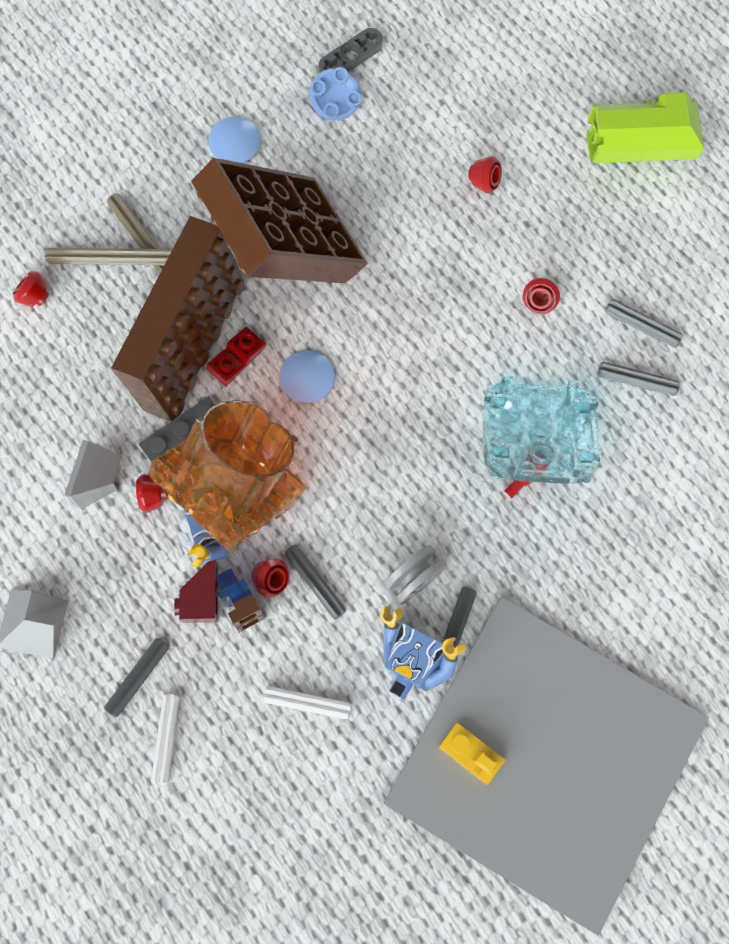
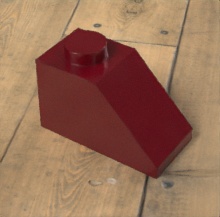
M216 560L207 562L179 590V598L174 600V614L179 616V620L182 623L218 622V564Z

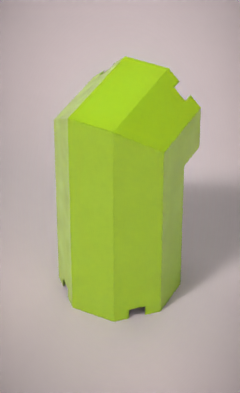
M681 92L664 93L658 96L659 101L652 104V100H649L645 103L592 105L587 124H592L591 131H587L589 158L592 159L593 163L698 159L704 149L697 100L693 98L691 101L688 93Z

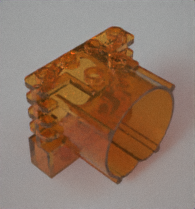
M251 399L250 402L230 400L214 405L205 413L203 419L195 420L187 440L181 441L175 449L171 448L166 451L163 457L158 456L155 458L149 470L152 480L165 490L178 505L183 507L199 525L203 526L220 545L230 552L235 551L241 543L249 540L251 535L258 533L263 526L271 523L273 518L277 520L295 506L307 488L287 469L292 461L294 447L298 438L295 435H291L283 426L272 422L267 411L258 405L256 399Z

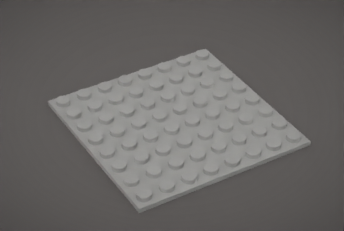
M501 596L383 804L599 936L709 717ZM456 723H459L506 760L489 785H486L438 748Z

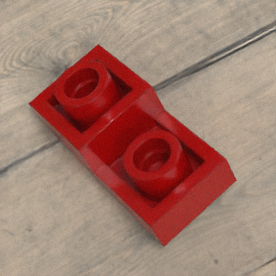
M246 326L227 342L226 348L207 363L206 370L227 387L266 347V343Z

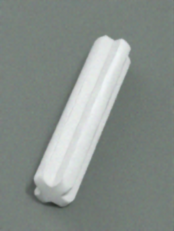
M271 686L265 688L263 701L266 703L342 719H348L351 710V704L348 702Z
M164 694L162 699L151 782L157 785H167L169 782L180 697L176 694Z

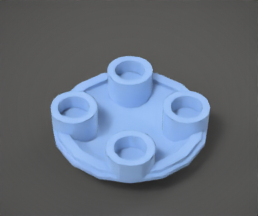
M337 67L336 69L324 70L314 78L310 86L309 98L312 107L320 116L327 120L340 121L349 118L356 112L361 101V91L355 78L345 68Z
M237 116L227 117L217 122L211 129L208 138L210 151L215 157L244 164L258 152L261 144L260 132L255 124L248 119Z
M305 350L296 352L286 359L281 367L279 378L282 389L288 398L297 402L311 403L326 398L329 395L334 384L335 374L332 364L325 356L315 351Z

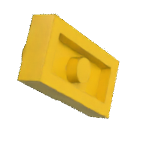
M459 723L453 726L438 747L486 785H489L506 761Z

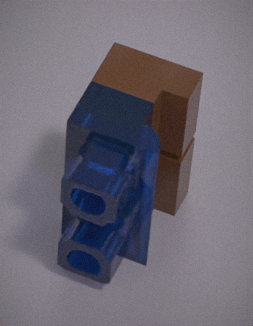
M232 568L216 576L222 590L217 592L224 605L229 607L235 606L236 608L229 612L228 615L238 633L264 620V616L244 578L238 581Z

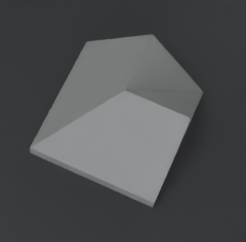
M83 440L65 496L76 508L84 509L117 491L114 479L122 456L92 442Z
M11 590L0 629V649L54 659L68 601L35 591Z

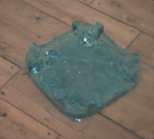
M513 376L502 377L501 382L493 385L490 389L487 388L483 405V457L486 466L489 468V474L494 478H504L513 481L561 484L589 483L597 471L602 454V449L599 448L596 412L599 403L596 395L591 396L586 390L578 387L579 382L573 380L568 381L567 387L513 384Z

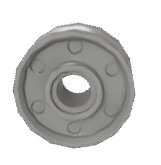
M427 545L415 553L384 582L383 585L387 590H391L399 585L403 587L396 597L400 605L422 591L447 567L443 559L436 561L432 565L427 562L435 552L431 545Z

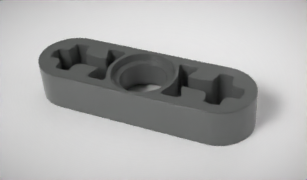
M375 28L363 30L322 57L319 61V73L326 70V65L330 67L335 66V69L343 67L348 72L382 49V33ZM367 39H376V44H373L372 42L367 43ZM348 51H354L358 54V57L349 60L344 57V54Z

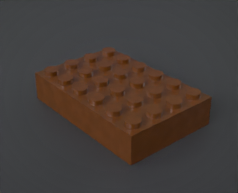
M213 157L191 180L197 191L198 198L210 212L212 222L220 229L227 247L233 251L239 261L240 269L248 277L346 283L368 264L314 177Z
M192 216L186 222L111 367L143 411L170 422L182 413L185 406V398L188 392L194 389L197 382V374L201 366L203 367L207 363L209 350L213 342L215 343L219 339L221 326L224 320L228 319L231 315L232 304L236 296H239L244 288L241 272L232 251L225 243V238L220 229L215 224Z

